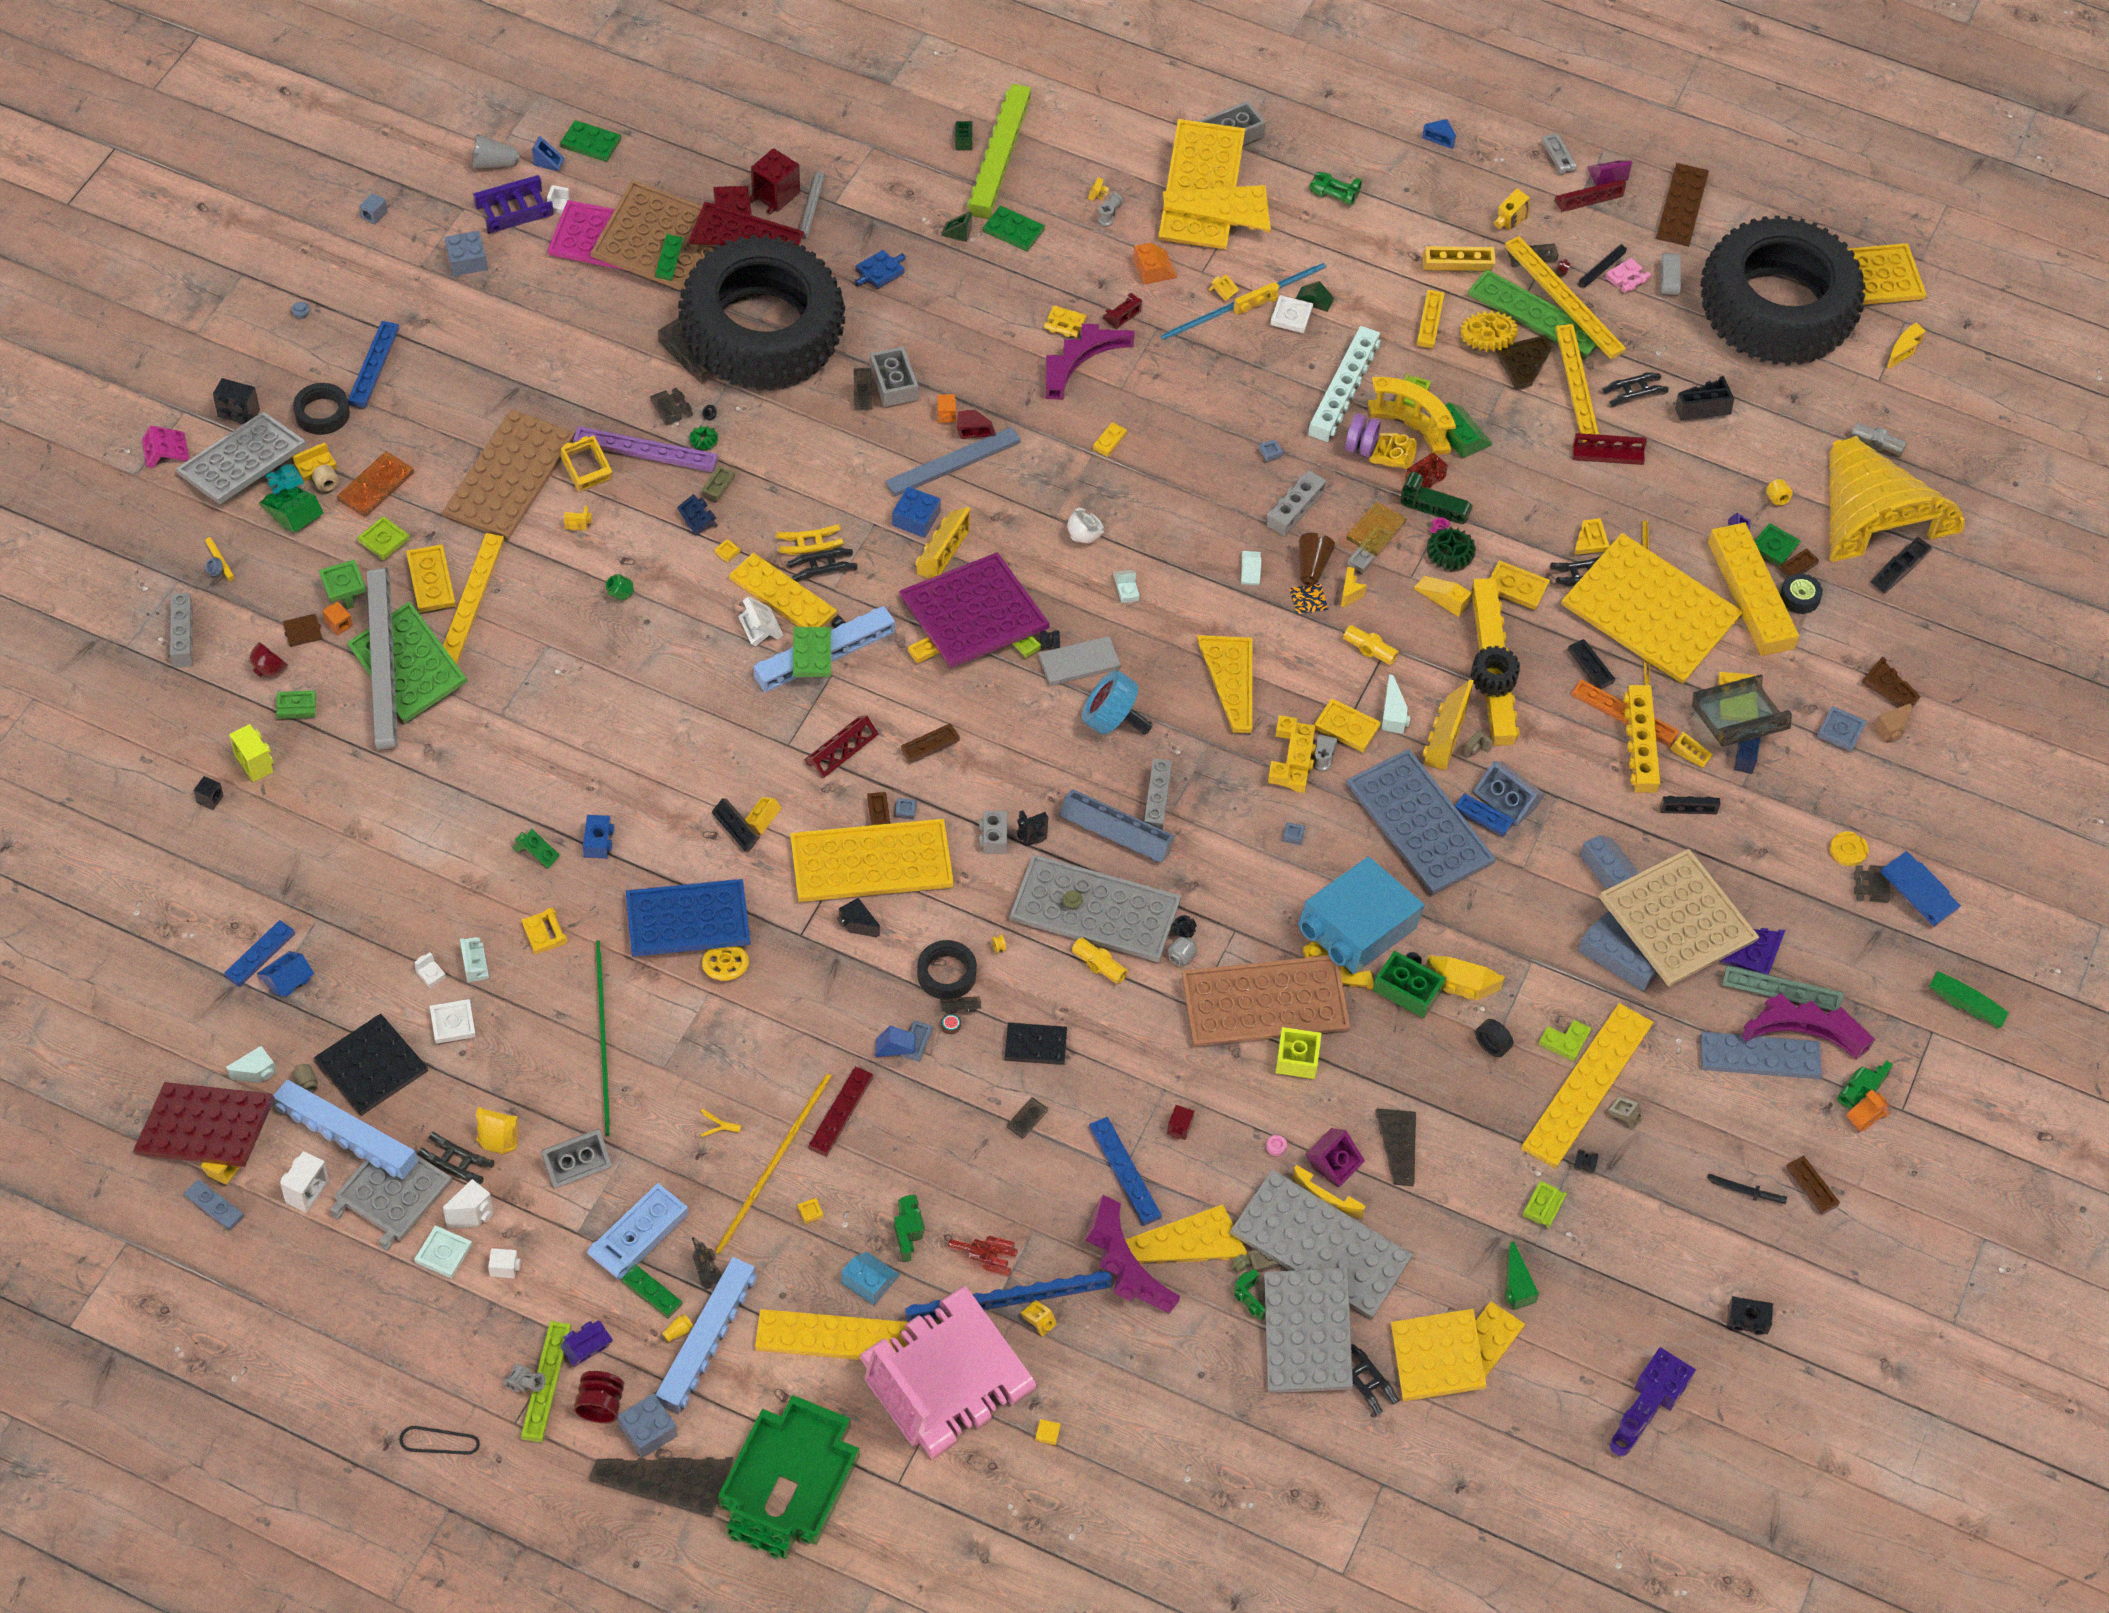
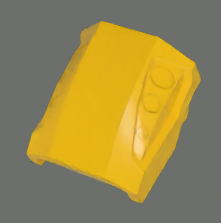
M1380 433L1373 455L1369 458L1370 462L1404 469L1411 468L1416 456L1417 443L1415 438H1409L1405 434Z
M478 1107L476 1112V1141L483 1150L499 1154L514 1151L518 1144V1117Z

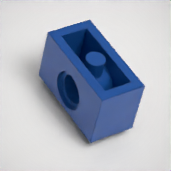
M587 815L583 842L584 858L607 859L608 851H612L610 835H614V824L611 823L610 816Z

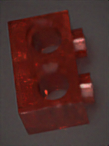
M1432 452L1407 469L1405 481L1410 472H1416L1423 477L1422 486L1430 489L1433 484L1445 479L1448 465Z

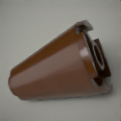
M1305 533L1301 535L1299 539L1300 580L1304 585L1313 586L1318 583L1335 549V542L1330 537L1324 535V538L1318 537V533Z

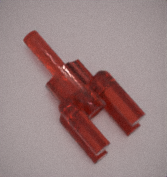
M988 1236L986 1241L975 1239L972 1244L950 1239L948 1247L970 1252L969 1258L982 1262L983 1269L1010 1276L1011 1268L1008 1267L1007 1260L997 1258L998 1253L1016 1257L1018 1249L1014 1248L1015 1242L994 1236Z

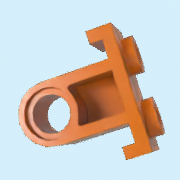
M1873 1090L1869 1091L1866 1094L1867 1097L1848 1112L1847 1118L1859 1132L1869 1128L1881 1117L1886 1118L1890 1115L1887 1109L1890 1105L1880 1092L1876 1094Z

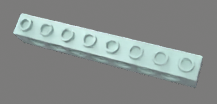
M1363 326L1359 327L1310 423L1308 436L1325 442H1329L1331 436H1335L1337 424H1341L1344 416L1343 412H1347L1350 405L1349 400L1353 399L1356 394V386L1360 387L1362 375H1366L1369 367L1368 363H1372L1375 356L1374 351L1380 347V332Z

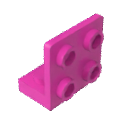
M150 425L142 438L147 467L154 468L161 457L182 461L189 460L184 432Z

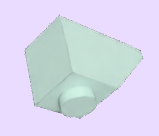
M262 1046L226 1067L231 1080L261 1083L272 1078L277 1073L274 1062Z

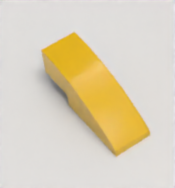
M1917 322L1905 330L1896 341L1887 365L1888 369L1914 355L1917 345L1922 342L1926 332Z

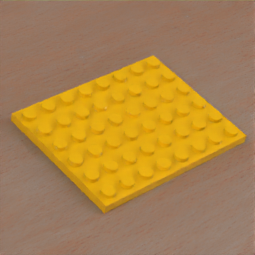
M1624 533L1618 536L1561 602V605L1650 662L1682 685L1743 613L1742 610Z

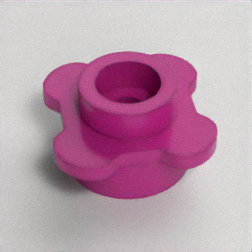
M1444 518L1433 519V527H1431L1430 531L1432 533H1435L1437 529L1442 531L1443 527L1447 529L1450 523Z

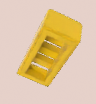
M1684 731L1669 748L1675 754L1701 768L1707 764L1713 755Z

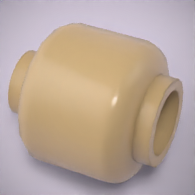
M320 465L313 471L312 480L320 491L329 492L338 485V476L331 466Z

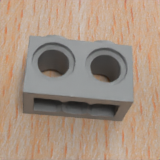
M984 811L983 819H979V830H983V835H980L979 845L983 846V854H1006L1007 811Z

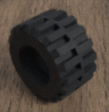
M1488 646L1486 650L1483 648L1480 650V653L1476 654L1470 677L1472 678L1471 680H1474L1475 688L1481 690L1480 693H1487L1490 697L1492 695L1500 697V694L1505 696L1516 686L1520 672V662L1517 661L1516 655L1513 656L1511 650L1507 651L1505 647L1499 648V646H1495L1492 648ZM1496 668L1502 671L1503 674H1493L1487 669Z

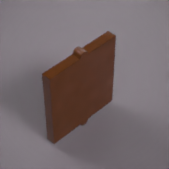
M316 614L283 621L286 630L284 634L288 638L290 647L323 640L320 632L321 625L318 624Z

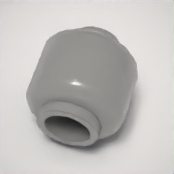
M1178 937L1168 949L1169 959L1177 966L1188 965L1197 954L1195 941L1190 937Z

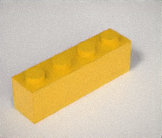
M1426 246L1422 253L1423 270L1486 271L1488 269L1491 271L1495 265L1494 247Z

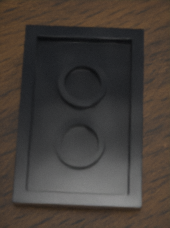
M1008 1022L1005 1061L1065 1065L1067 1027Z

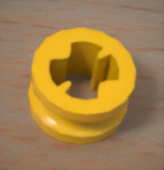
M999 934L998 937L992 936L991 941L995 953H999L1000 950L1006 951L1003 935Z

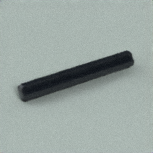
M1623 244L1616 247L1579 279V285L1583 288L1587 287L1626 253L1627 248Z

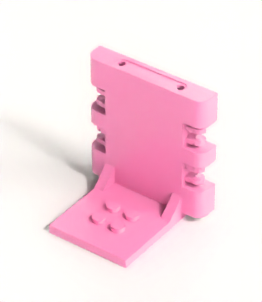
M962 1286L940 1301L939 1306L941 1308L935 1309V1313L942 1322L941 1324L937 1325L930 1315H926L924 1319L918 1315L905 1324L904 1328L906 1331L901 1332L902 1339L908 1345L905 1348L893 1337L890 1339L891 1345L886 1339H882L859 1356L867 1368L864 1378L866 1383L911 1446L914 1448L921 1444L932 1460L956 1445L957 1440L954 1433L956 1435L962 1433L960 1426L955 1421L956 1418L959 1417L967 1428L972 1427L973 1423L977 1430L991 1421L990 1411L994 1412L996 1407L990 1399V1395L994 1394L1002 1405L1006 1404L1008 1400L1013 1406L1036 1390V1383L1030 1373L965 1286Z

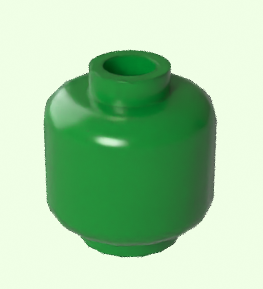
M615 574L606 581L607 594L617 600L624 601L634 593L633 581L621 574Z

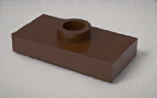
M1806 548L1781 564L1779 569L1789 577L1790 575L1808 571L1818 564L1819 559Z

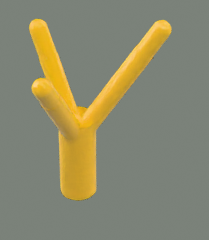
M701 1109L705 1117L721 1125L701 1133L702 1137L723 1129L740 1133L741 1125L722 1121L705 1109Z

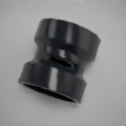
M1044 630L1040 632L1041 649H1047L1048 647L1060 648L1059 630H1053L1052 632Z
M1578 1149L1574 1169L1581 1170L1584 1168L1588 1172L1594 1173L1598 1153H1586L1585 1150Z

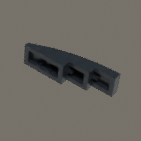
M1917 536L1908 547L1906 546L1885 565L1871 583L1886 593L1932 550V546Z

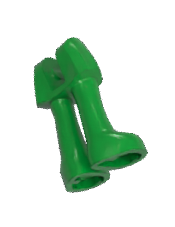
M1316 172L1314 180L1309 184V189L1323 198L1326 194L1331 195L1346 205L1353 206L1355 199L1359 195L1362 179L1355 178L1351 184L1333 178L1329 173Z

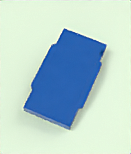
M1905 851L1880 871L1933 927L1937 926L1961 906L1949 894L1950 891L1923 863L1918 862L1908 851Z

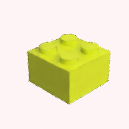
M248 724L229 734L234 755L252 782L273 773L272 764H274V761L269 754L271 749L266 742H262V736L257 729L254 730L251 724Z
M1282 1027L1275 1073L1315 1079L1322 1033Z

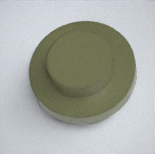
M1074 890L1067 891L1063 896V903L1069 909H1076L1082 904V895Z
M1240 1254L1233 1260L1232 1268L1239 1273L1244 1271L1252 1263L1249 1260L1250 1256L1248 1254L1245 1256Z

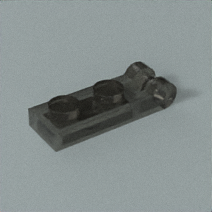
M1555 243L1529 246L1544 262L1558 261L1559 255ZM1507 251L1508 256L1511 258V266H1520L1521 264Z

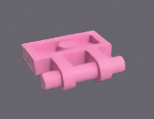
M1630 258L1608 271L1605 278L1616 288L1622 285L1621 290L1623 293H1626L1627 291L1634 290L1637 285L1647 282L1651 274L1648 271L1643 274V268Z

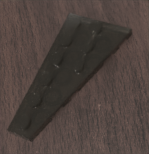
M691 1457L657 1458V1460H646L645 1458H637V1460H624L623 1458L596 1459L589 1481L712 1518L718 1503V1495L732 1466L733 1457H725V1459H714V1457H706L705 1459H692Z

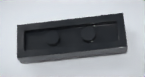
M1585 639L1569 645L1568 651L1597 688L1602 689L1615 682V677Z
M1663 796L1660 804V813L1717 815L1720 807V798L1710 796Z
M722 798L711 813L746 852H750L760 836L728 799Z

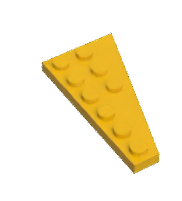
M1266 185L1163 191L1164 210L1180 214H1193L1198 218H1211L1212 221L1234 226H1247L1252 230L1256 228L1264 230L1266 233L1271 231Z
M1197 635V643L1232 732L1252 733V638Z
M1223 1204L1125 1239L1140 1265L1146 1262L1163 1264L1166 1261L1182 1263L1202 1262L1209 1259L1229 1260L1230 1258H1236L1240 1254L1247 1255L1242 1241L1230 1234L1234 1225Z

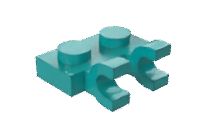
M294 464L282 466L279 470H276L277 473L270 471L265 474L266 478L273 477L268 479L267 482L270 488L277 484L276 487L272 488L274 494L279 493L282 489L286 488L289 490L304 484Z

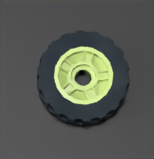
M1803 573L1794 574L1785 579L1780 596L1789 611L1797 614H1806L1817 609L1823 595V589L1816 578Z

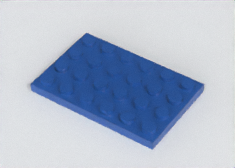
M743 879L625 890L632 957L751 945Z

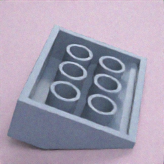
M1610 911L1593 924L1581 939L1578 952L1643 992L1646 991L1658 975L1657 971Z

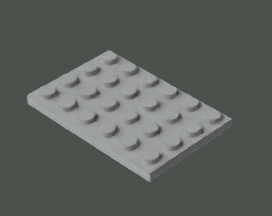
M263 411L176 468L178 475L220 505L307 447L305 440Z
M1348 1268L1264 1272L1268 1392L1287 1393L1353 1389Z

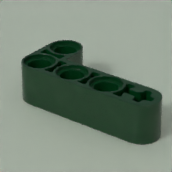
M1410 472L1408 474L1400 498L1402 505L1458 524H1465L1473 508L1469 501L1423 487V477L1419 473Z

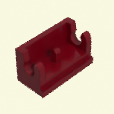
M1129 293V298L1113 310H1105L1107 314L1103 315V319L1115 329H1118L1141 312V298L1136 297L1133 293Z

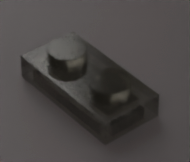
M980 996L940 999V1007L947 1014L957 1013V1010L975 1012L977 1009H981Z
M1031 1097L1007 1124V1129L1024 1139L1048 1112V1107Z

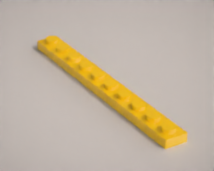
M1520 236L1505 243V248L1610 359L1625 353L1626 348Z
M485 534L444 641L443 647L456 665H458L503 546L504 536Z

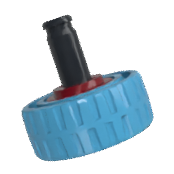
M1118 670L1109 672L1099 681L1087 698L1081 715L1085 724L1103 735L1112 732L1122 721L1141 731L1143 735L1149 733L1153 726L1151 721H1148L1144 716L1132 709L1138 695L1137 683Z

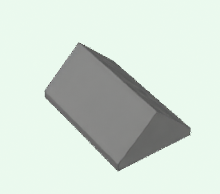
M599 1128L541 1150L543 1165L553 1188L612 1167Z

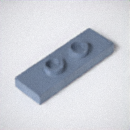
M199 1179L184 1192V1196L229 1231L244 1218V1214Z

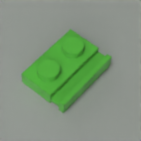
M316 691L277 692V719L316 717Z

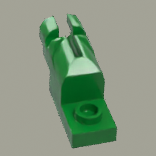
M1886 1060L1883 1066L1878 1065L1874 1072L1866 1067L1857 1069L1837 1097L1839 1103L1845 1107L1854 1108L1861 1099L1867 1097L1866 1094L1869 1091L1873 1090L1876 1093L1889 1075L1893 1064Z
M907 1195L898 1200L899 1216L894 1217V1229L903 1263L911 1261V1253H914L913 1241L923 1239L925 1231L916 1195Z

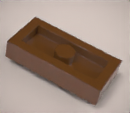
M886 792L867 793L871 825L891 824Z

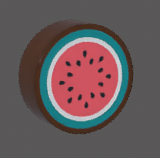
M955 1014L945 1015L941 1020L942 1030L947 1034L959 1032L961 1029V1019Z

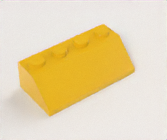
M965 507L951 511L947 518H943L939 530H935L932 541L926 544L922 556L919 555L915 565L917 566L918 575L930 579L943 573L970 531L971 508Z

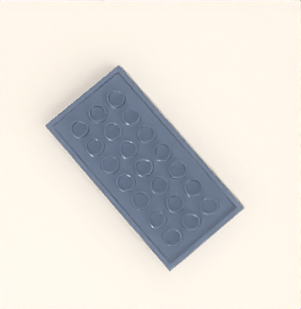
M1410 749L1346 780V785L1431 895L1495 863L1496 858Z

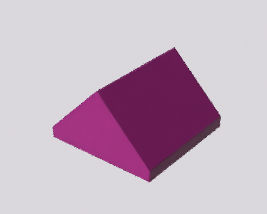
M1617 160L1588 166V171L1596 186L1616 180L1625 179V181H1628L1632 161Z

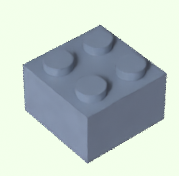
M479 231L445 237L446 251L453 276L488 270Z
M654 1393L617 1415L619 1428L641 1459L678 1436L677 1425Z

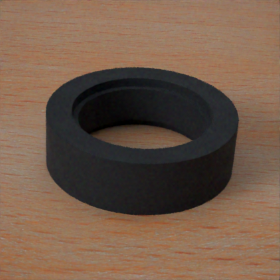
M315 383L308 385L298 392L293 402L297 424L304 431L311 434L325 435L341 429L349 419L350 410L347 395L340 387L334 384ZM317 399H331L339 405L335 414L323 419L311 418L304 412L306 406Z
M941 940L928 945L921 952L917 964V978L921 988L930 996L942 1000L957 999L967 994L975 984L977 972L976 958L973 952L964 944L952 940ZM951 956L959 959L964 964L966 973L959 981L944 984L935 981L930 976L928 967L932 961L939 957Z

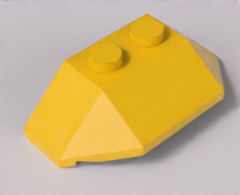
M1428 955L1426 968L1446 978L1443 991L1448 994L1463 996L1466 999L1480 1000L1500 991L1505 976L1499 975L1487 967L1448 956Z

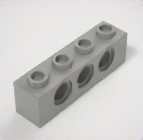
M1309 470L1305 475H1301L1297 484L1294 487L1291 486L1287 495L1284 498L1281 497L1277 506L1268 512L1266 517L1268 518L1267 527L1285 537L1325 492L1327 480Z
M190 593L171 594L170 655L174 668L193 667V604Z
M1153 758L1144 822L1163 830L1172 761Z

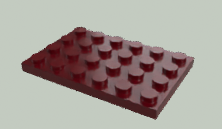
M164 1082L137 1141L134 1152L136 1155L245 1167L275 1097L272 1093Z

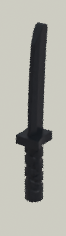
M1712 1174L1707 1176L1713 1184L1754 1196L1753 1200L1755 1201L1759 1197L1786 1205V1196L1759 1190L1760 1186L1756 1185V1188Z

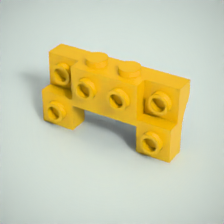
M1279 715L1275 737L1290 739L1286 763L1271 761L1268 783L1285 786L1295 792L1305 793L1308 770L1312 771L1314 762L1310 757L1315 755L1316 744H1313L1315 725L1297 723V718Z

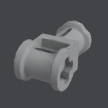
M1110 194L1109 200H1106L1104 204L1099 206L1100 216L1098 217V223L1101 226L1107 227L1113 224L1116 210L1124 202L1120 194Z
M519 1364L512 1366L511 1374L503 1381L504 1386L513 1392H526L528 1388L537 1392L541 1391L545 1386L544 1374L539 1372L533 1374L528 1368Z

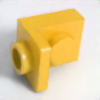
M1227 274L1221 278L1217 276L1211 282L1212 286L1208 289L1210 292L1215 289L1225 302L1239 291V288Z
M1037 1300L1021 1312L1023 1319L1034 1325L1042 1337L1057 1325L1052 1310Z

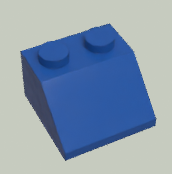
M288 951L257 973L276 995L284 997L292 994L294 988L298 985H304L309 982L310 977L315 974L303 954Z

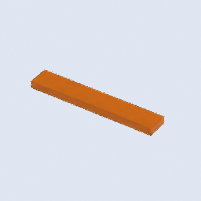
M1582 679L1572 691V696L1628 725V720H1625L1626 703ZM1654 718L1656 740L1671 747L1680 731Z

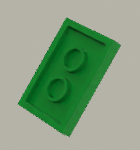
M574 120L561 140L560 147L608 162L621 141V135Z
M1001 205L983 226V232L1027 252L1045 230V225Z

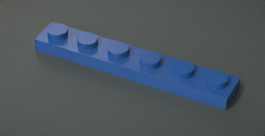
M381 321L348 398L349 405L366 408L399 331V324Z
M1105 1117L1090 1123L1089 1128L1141 1224L1145 1226L1160 1220L1162 1214L1109 1118Z

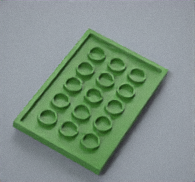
M410 601L392 613L396 710L404 724L468 682L465 675ZM370 628L347 642V644L372 678Z

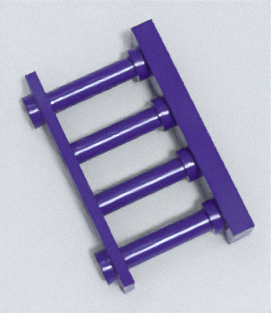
M539 175L473 193L476 210L484 208L488 217L485 220L488 234L554 215L552 201L544 203L540 194L542 192V184ZM533 194L538 205L528 207L523 197ZM517 199L521 210L511 212L507 201ZM500 204L505 214L495 217L490 206Z

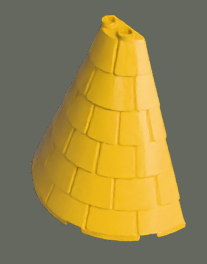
M1858 436L1843 441L1836 440L1832 444L1833 448L1829 452V560L1831 563L1864 555L1871 534L1891 528L1933 519L1927 533L1929 540L1963 533L1965 520L1961 509L1956 503L1930 488L1906 470L1895 465L1891 460L1877 453L1873 448L1862 442Z

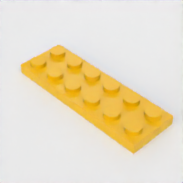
M754 552L729 574L731 581L798 627H825L837 615V609Z

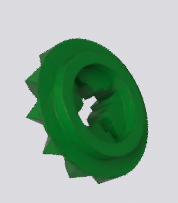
M700 425L699 428H694L693 432L690 433V443L697 449H710L717 444L718 433L714 428H709L708 425L706 427ZM704 434H706L707 437H705L703 440H701V436H703Z

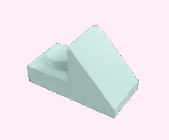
M1242 551L1241 584L1259 585L1261 552Z
M1133 570L1113 572L1121 603L1139 601L1140 596L1135 582L1136 572Z

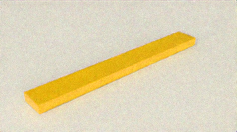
M1574 325L1556 326L1555 330L1579 433L1599 434Z

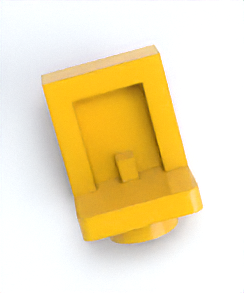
M584 506L583 513L565 512L564 514L565 529L587 531L588 524L592 522V513H589V506Z

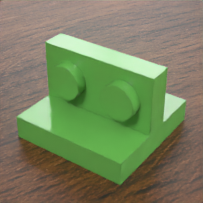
M355 559L319 570V575L330 602L343 599L346 608L350 609L354 607L353 600L356 599L355 595L366 592V587Z

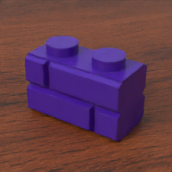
M598 1320L594 1323L589 1321L581 1327V1331L577 1333L571 1331L565 1335L561 1349L568 1357L572 1366L575 1367L609 1347L613 1340L601 1321Z

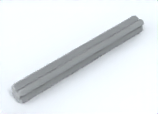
M823 172L815 173L799 229L804 231L803 238L805 239L809 235L824 181Z

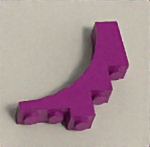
M1082 324L1081 340L1064 339L1063 355H1046V399L1063 400L1064 390L1070 376L1084 361L1094 355L1108 350L1134 347V330H1100L1099 324Z
M1782 993L1776 997L1771 996L1765 1002L1766 1007L1764 1011L1759 1014L1757 1019H1751L1745 1024V1030L1741 1036L1748 1042L1757 1036L1770 1032H1803L1834 1043L1855 1059L1868 1052L1875 1041V1038L1842 1007L1835 1012L1831 1010L1826 1014L1812 1000L1806 1004L1801 1003L1796 1007Z
M1102 1195L1094 1206L1085 1241L1103 1249L1099 1267L1117 1275L1113 1293L1131 1302L1136 1297L1170 1314L1179 1302L1180 1295L1163 1286L1140 1265L1127 1245L1121 1229V1203Z

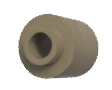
M308 1064L297 1065L292 1072L296 1084L314 1093L318 1089V1081L312 1067Z

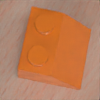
M1151 242L1134 246L1133 261L1144 285L1177 278L1166 250Z

